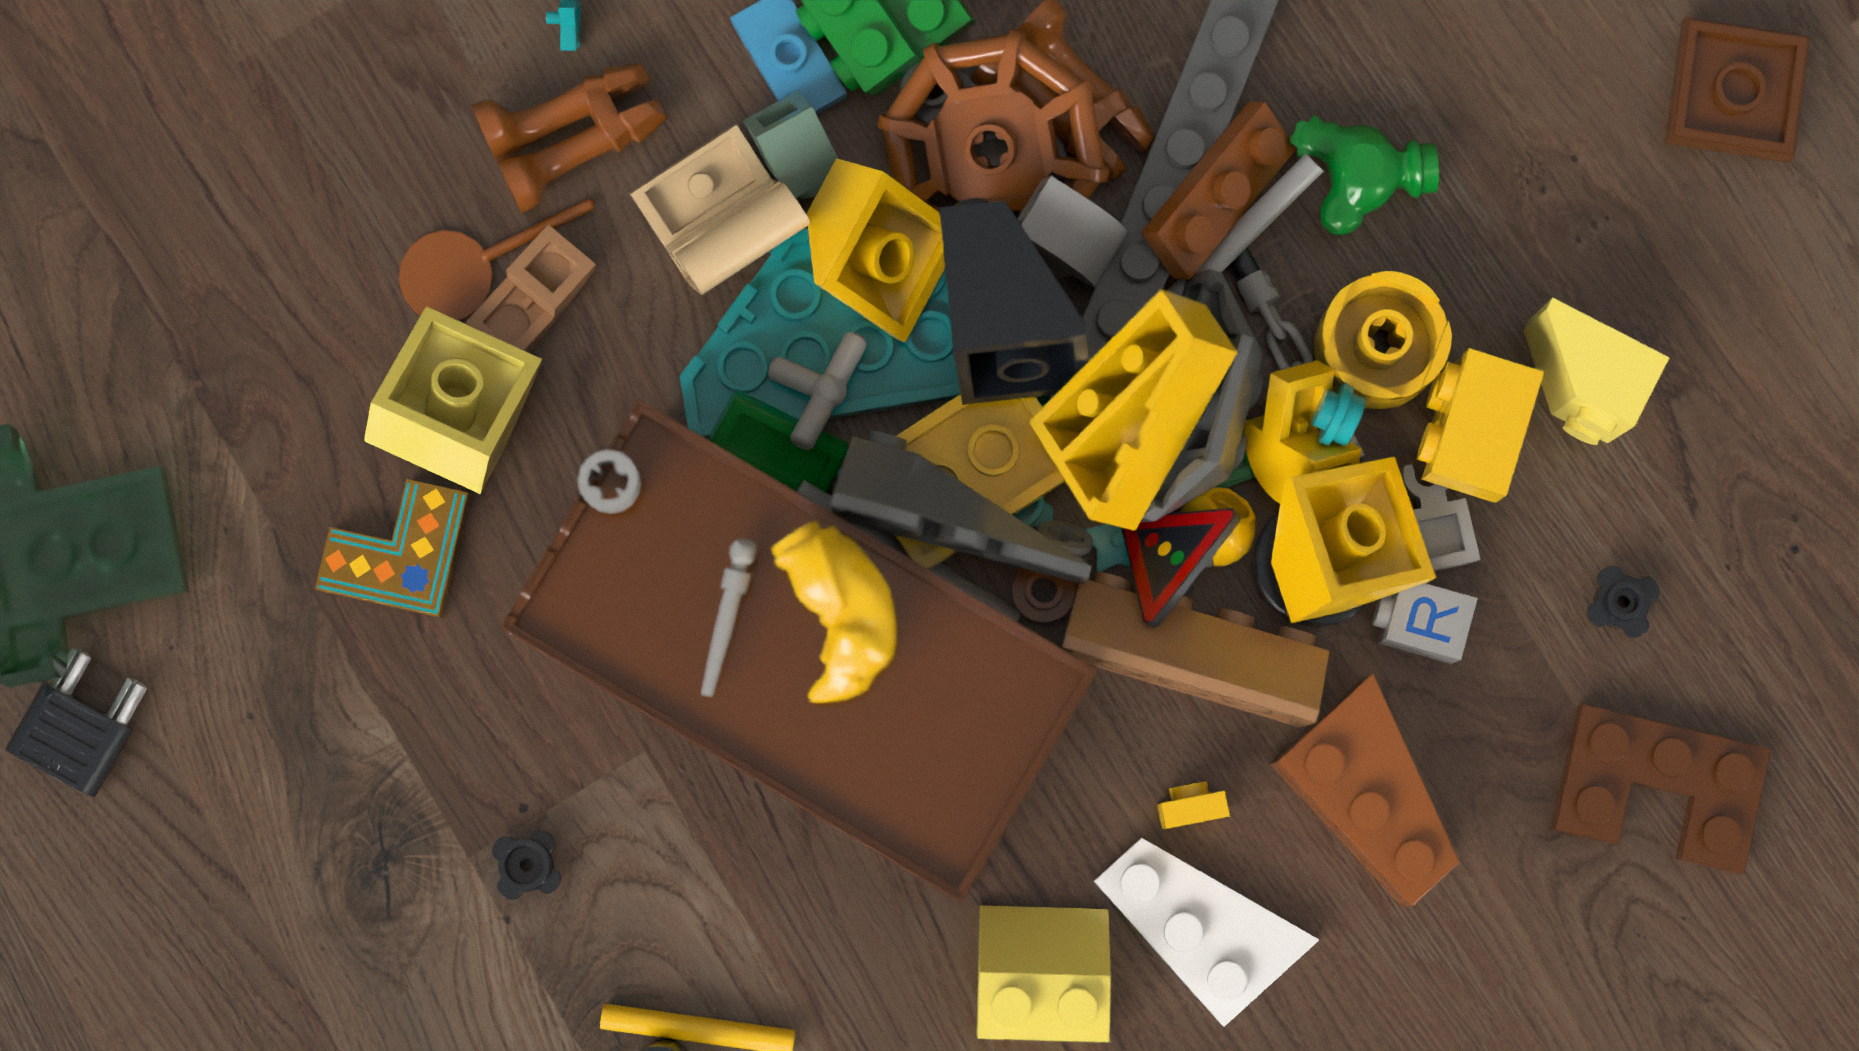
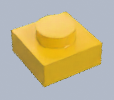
M1207 781L1169 788L1171 801L1157 804L1161 829L1230 816L1225 791L1209 794Z

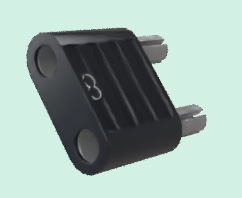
M71 648L52 683L43 681L5 750L80 792L96 797L133 731V728L127 724L147 688L142 682H138V680L133 678H127L108 713L99 710L72 695L91 660V656L87 652H82L81 649Z

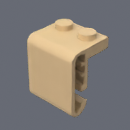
M736 124L629 192L687 283L701 295L811 224L788 187L769 176Z

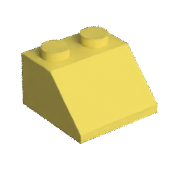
M1555 298L1549 300L1528 320L1523 330L1537 370L1544 372L1541 385L1551 414L1565 421L1564 431L1592 445H1597L1599 440L1609 443L1635 427L1669 360L1668 356Z
M426 306L371 402L364 441L481 494L508 444L539 371L542 359Z
M980 905L977 1038L1109 1042L1111 985L1109 909Z

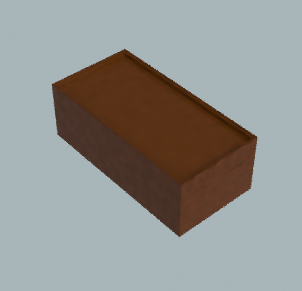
M638 399L628 419L612 441L608 450L621 452L633 462L639 471L641 479L639 496L633 505L626 510L610 514L600 512L589 505L581 494L561 525L552 544L546 550L522 589L518 600L499 628L961 903L1098 670ZM614 464L602 466L600 469L603 472V476L595 472L591 485L602 490L605 500L615 499L620 496L616 488L625 491L628 477L620 476ZM813 521H817L822 530L831 526L837 528L842 535L853 540L867 555L889 587L896 621L895 650L887 666L877 673L866 691L852 698L833 702L813 703L808 697L812 686L821 678L826 669V663H823L820 658L827 638L828 627L820 622L819 614L811 611L797 597L788 572L777 566L775 563L777 558L771 550L781 540ZM737 539H749L755 543L757 554L755 560L748 565L747 574H751L746 594L742 593L733 631L713 697L701 694L714 628L724 589L720 588L725 568L730 569L732 564L729 555L730 547Z

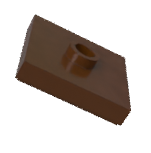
M1685 17L1680 27L1665 144L1788 163L1795 158L1811 36Z

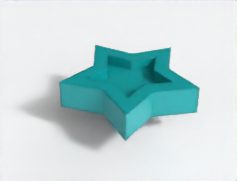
M561 0L558 11H546V24H560V51H576V48H581L580 20L582 3L580 0Z
M1104 523L1086 529L1094 540L1092 547L1096 550V571L1104 572L1116 565L1131 569L1121 527Z

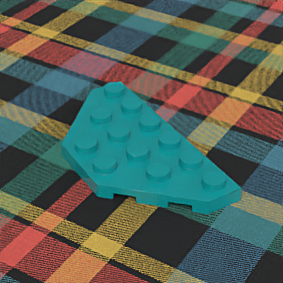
M808 228L802 229L772 249L771 255L751 283L745 286L717 324L718 328L680 375L687 427L705 439H708L734 389L740 390L800 419L811 397L770 380L768 369L774 358L781 356L824 374L844 334L848 332H855L864 337L867 347L846 385L847 393L845 400L841 405L833 409L829 419L952 400L960 395V388L952 346L945 269L907 341L904 343L895 339L814 283Z

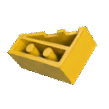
M1161 289L1029 421L1090 520L1136 530L1237 355V350L1205 304Z

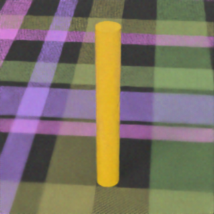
M605 1003L600 1022V1029L755 1051H793L796 1034L794 1029Z

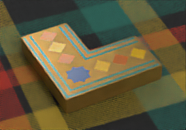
M406 479L392 540L329 527L315 589L442 618L471 494Z

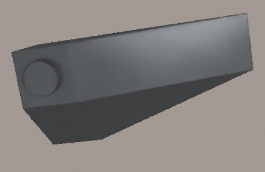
M869 431L867 440L852 437L830 504L832 513L837 517L861 527L1086 584L1091 570L1089 564L919 454L905 450L907 440L877 431Z

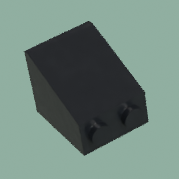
M972 198L963 200L955 206L940 207L952 346L962 405L1056 395L1089 362L1086 327L1082 317L1005 200L990 202L985 199Z

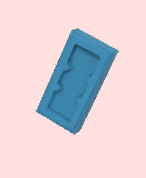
M760 0L730 17L731 24L777 101L799 91L811 104L816 115H819L848 98L846 90L817 41L799 20L795 12L797 8L792 0Z

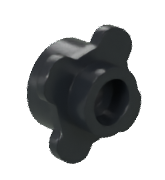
M1608 566L1602 569L1597 576V582L1600 586L1595 592L1593 603L1587 608L1589 621L1597 627L1606 625L1615 629H1623L1625 635L1630 638L1644 635L1649 629V621L1646 617L1650 604L1659 597L1658 584L1651 577L1636 579L1624 575L1617 566ZM1620 596L1628 598L1629 604L1626 608L1618 605L1617 600Z
M539 830L534 832L530 838L514 840L509 836H504L495 842L492 848V855L498 860V870L501 879L497 887L503 897L514 900L518 899L523 892L540 890L542 893L549 894L559 887L561 874L554 869L552 851L556 847V841L550 833ZM524 859L532 861L533 867L530 871L522 870L521 862Z

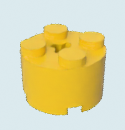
M1383 271L1359 278L1339 291L1321 316L1314 337L1315 360L1324 363L1335 371L1332 388L1334 393L1338 391L1343 383L1354 387L1353 394L1366 399L1365 408L1388 409L1399 407L1410 401L1438 376L1450 353L1452 332L1450 323L1439 303V298L1428 285L1408 274ZM1378 329H1383L1389 333L1387 343L1393 346L1385 353L1374 349L1375 340L1371 337H1373Z

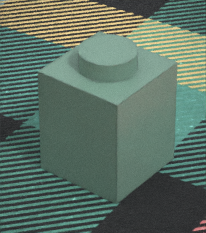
M796 91L744 119L743 122L772 178L780 181V183H784L795 198L806 199L817 195L838 156L813 107L799 91Z

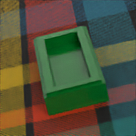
M734 389L707 439L795 492L802 481L805 480L826 493L849 449L847 442L824 431L821 432L813 449L803 450L791 442L790 436L799 419L737 389Z

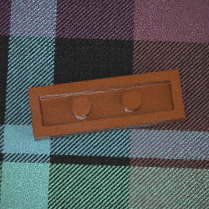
M1248 102L1140 232L1173 279L1190 280L1296 150L1290 144L1288 135L1265 102Z

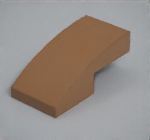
M548 224L506 269L507 278L472 314L465 324L529 353L578 294L595 271L596 264Z

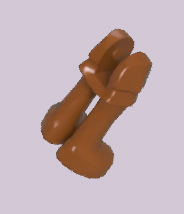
M1044 0L1017 30L1025 31L1027 40L1084 81L1091 80L1096 88L1092 92L1098 132L1109 123L1127 143L1137 151L1145 153L1155 140V136L1140 107L1131 106L1123 90H1115L1091 70L1072 50L1063 36L1067 16L1066 10L1058 0ZM999 62L980 65L971 76L970 81L974 85L997 82ZM1020 67L1015 85L1022 90L1034 94L1044 106L1057 97L1047 85ZM1068 110L1052 119L1055 135L1065 144L1064 151L1076 156ZM1100 138L1104 166L1110 168L1108 180L1113 182L1126 172L1127 168L1112 148Z
M641 63L605 67L602 75L584 76V82L551 100L525 110L509 112L492 99L482 100L471 105L480 129L496 163H498L502 176L520 213H524L541 203L545 187L555 179L594 157L612 150L621 152L632 140L641 143L667 120L666 112L660 100L645 102L618 114L613 102L640 90L650 82L651 78ZM590 115L595 125L563 141L532 154L512 156L529 144L562 127Z

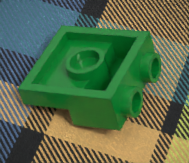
M801 0L803 5L795 10L799 20L811 36L817 41L826 36L838 53V56L830 62L846 87L852 92L861 87L864 93L879 96L903 78L909 69L920 63L924 58V48L933 42H937L940 46L947 45L977 22L962 0Z

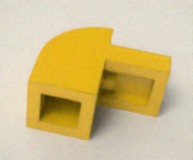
M1318 360L1272 372L1270 374L1265 414L1245 420L1246 453L1252 471L1262 488L1279 504L1281 503L1284 481L1288 478L1359 464L1362 448L1350 441L1346 446L1333 441L1328 446L1318 442L1320 428L1311 425L1312 418L1324 392L1327 389L1332 391L1335 375L1333 368Z

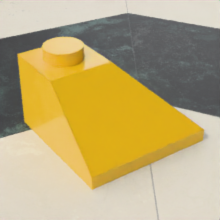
M836 158L806 214L811 223L808 225L814 283L895 339L905 343L945 269L940 213L885 172Z
M1395 457L1294 476L1284 481L1271 564L1291 623L1344 612L1427 583L1436 578Z

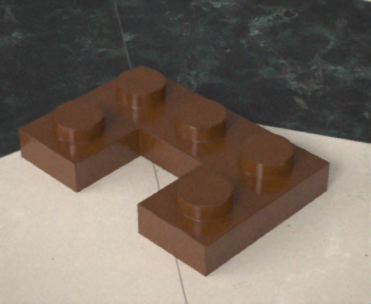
M1585 704L1578 705L1551 830L1605 843L1619 844L1631 784L1633 783L1689 797L1676 860L1735 874H1745L1771 749Z

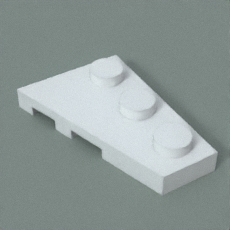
M1143 838L1134 843L1093 880L1224 1027L1319 941L1316 937Z

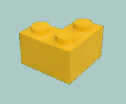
M1470 348L1454 363L1448 361L1443 373L1440 372L1433 380L1426 402V408L1435 410L1432 423H1428L1417 454V460L1426 462L1421 480L1494 503L1507 496L1544 372Z

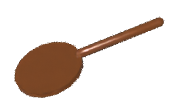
M585 199L485 250L482 249L476 240L461 232L441 230L424 235L409 247L401 261L398 281L403 298L412 310L420 316L427 306L458 321L468 319L491 293L493 280L491 260L535 239L548 224L555 229L593 210L595 207L594 200Z

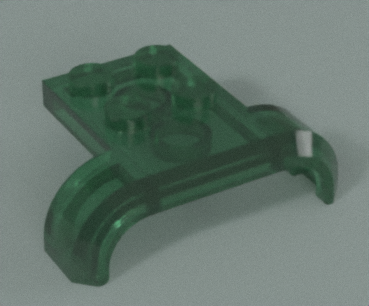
M10 424L0 425V683L9 688H16L62 678L65 675L68 664V642L64 619L189 593L165 468L157 466L40 491L33 462L20 433Z

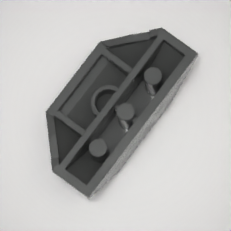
M1212 269L1195 273L1190 280H1186L1182 297L1205 304L1238 353L1140 522L1156 521L1229 479L1232 470L1239 466L1245 453L1247 439L1246 435L1242 432L1248 409H1251L1256 404L1262 390L1263 375L1259 372L1263 353L1223 274Z

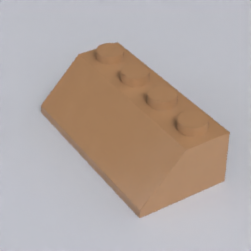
M1096 571L1093 581L1087 580L1085 585L1078 583L1059 648L1084 663L1299 728L1316 723L1329 657L1328 650L1315 647L1317 636L1286 626H1280L1277 635L1253 628L1254 617L1225 608H1218L1216 617L1191 610L1194 600L1186 596L1180 598L1158 627L1151 628L1143 621L1137 594L1130 592L1131 581L1119 576Z

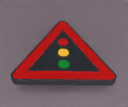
M1234 509L1168 513L1153 522H1140L1136 530L1121 527L1142 618L1149 627H1158L1183 594L1192 593L1194 587L1191 584L1204 567L1211 568L1214 561L1212 557L1240 522V515Z

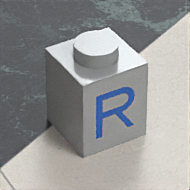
M1424 583L1378 599L1372 620L1373 626L1381 628L1378 644L1449 664L1458 662L1462 659L1478 598Z

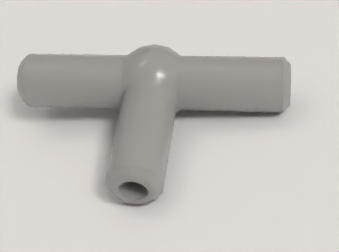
M855 332L844 334L824 374L781 356L774 358L768 369L770 380L811 397L790 436L791 442L803 450L813 449L833 409L841 405L845 400L847 393L846 385L867 347V342L861 335Z

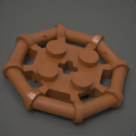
M1012 28L1007 35L943 46L933 42L923 49L924 58L887 113L879 114L877 127L882 129L884 133L891 177L939 213V208L928 200L938 191L946 196L951 195L959 202L972 198L985 199L990 202L1005 200L1011 211L1019 210L1021 213L1040 181L1050 177L1053 172L1066 178H1072L1067 186L1087 199L1091 197L1100 182L1105 183L1108 180L1110 168L1104 166L1092 92L1096 90L1090 79L1087 81L1082 80L1027 40L1025 31ZM999 62L997 82L964 87L957 72V69ZM1020 67L1058 93L1059 96L1044 106L1034 94L1019 88L1014 83ZM938 83L948 95V98L937 117L930 124L914 118ZM1068 110L1077 158L1059 156L1052 118ZM985 131H994L999 140H1005L1007 143L1008 151L1001 154V164L998 166L991 165L988 156H978L976 152V144L985 141ZM910 139L924 140L931 178L918 184Z

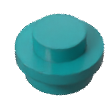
M1343 383L1336 393L1327 389L1322 395L1311 425L1320 428L1318 435L1319 443L1328 446L1333 441L1346 446L1352 438L1366 404L1365 398L1353 394V386Z

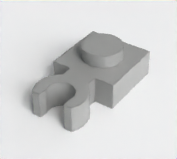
M1412 464L1401 468L1400 473L1407 494L1416 500L1417 509L1413 511L1434 572L1480 561L1481 558L1466 498L1448 502L1445 492L1448 488L1437 484L1432 486L1419 484L1415 478Z

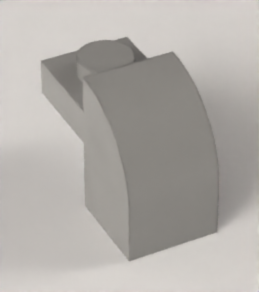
M1052 176L1040 181L1017 219L1040 255L1044 257L1045 263L1052 272L1060 277L1073 275L1093 289L1128 235L1126 228L1114 217Z

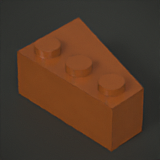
M1373 674L1362 678L1324 713L1316 723L1311 725L1270 763L1400 906L1413 907L1460 863Z

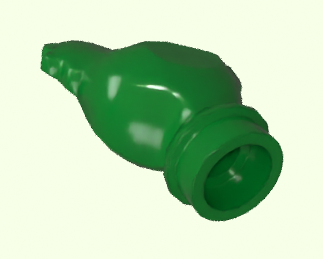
M1316 115L1309 122H1297L1294 127L1295 131L1289 138L1290 144L1296 148L1298 157L1301 158L1307 154L1319 158L1326 163L1331 189L1322 201L1319 214L1321 226L1332 235H1347L1361 226L1363 216L1381 208L1391 198L1396 189H1404L1412 198H1420L1421 194L1436 193L1438 190L1439 163L1437 150L1433 142L1418 143L1416 140H1410L1405 144L1403 150L1399 151L1392 146L1379 129L1368 125L1339 126L1334 121L1322 122Z

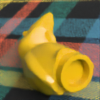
M813 521L781 540L771 550L777 558L775 560L777 566L788 572L797 597L811 611L819 614L820 622L828 627L827 638L820 658L823 663H826V669L821 678L812 686L808 697L813 703L833 702L849 699L863 693L869 688L877 673L887 666L894 655L896 621L889 587L867 555L853 540L842 535L837 528L831 526L822 530L819 523Z

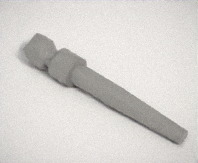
M737 539L730 547L729 555L732 564L730 569L725 568L720 588L724 589L714 628L701 694L713 697L733 631L742 593L746 594L751 574H747L748 565L755 560L757 554L755 543L749 539Z

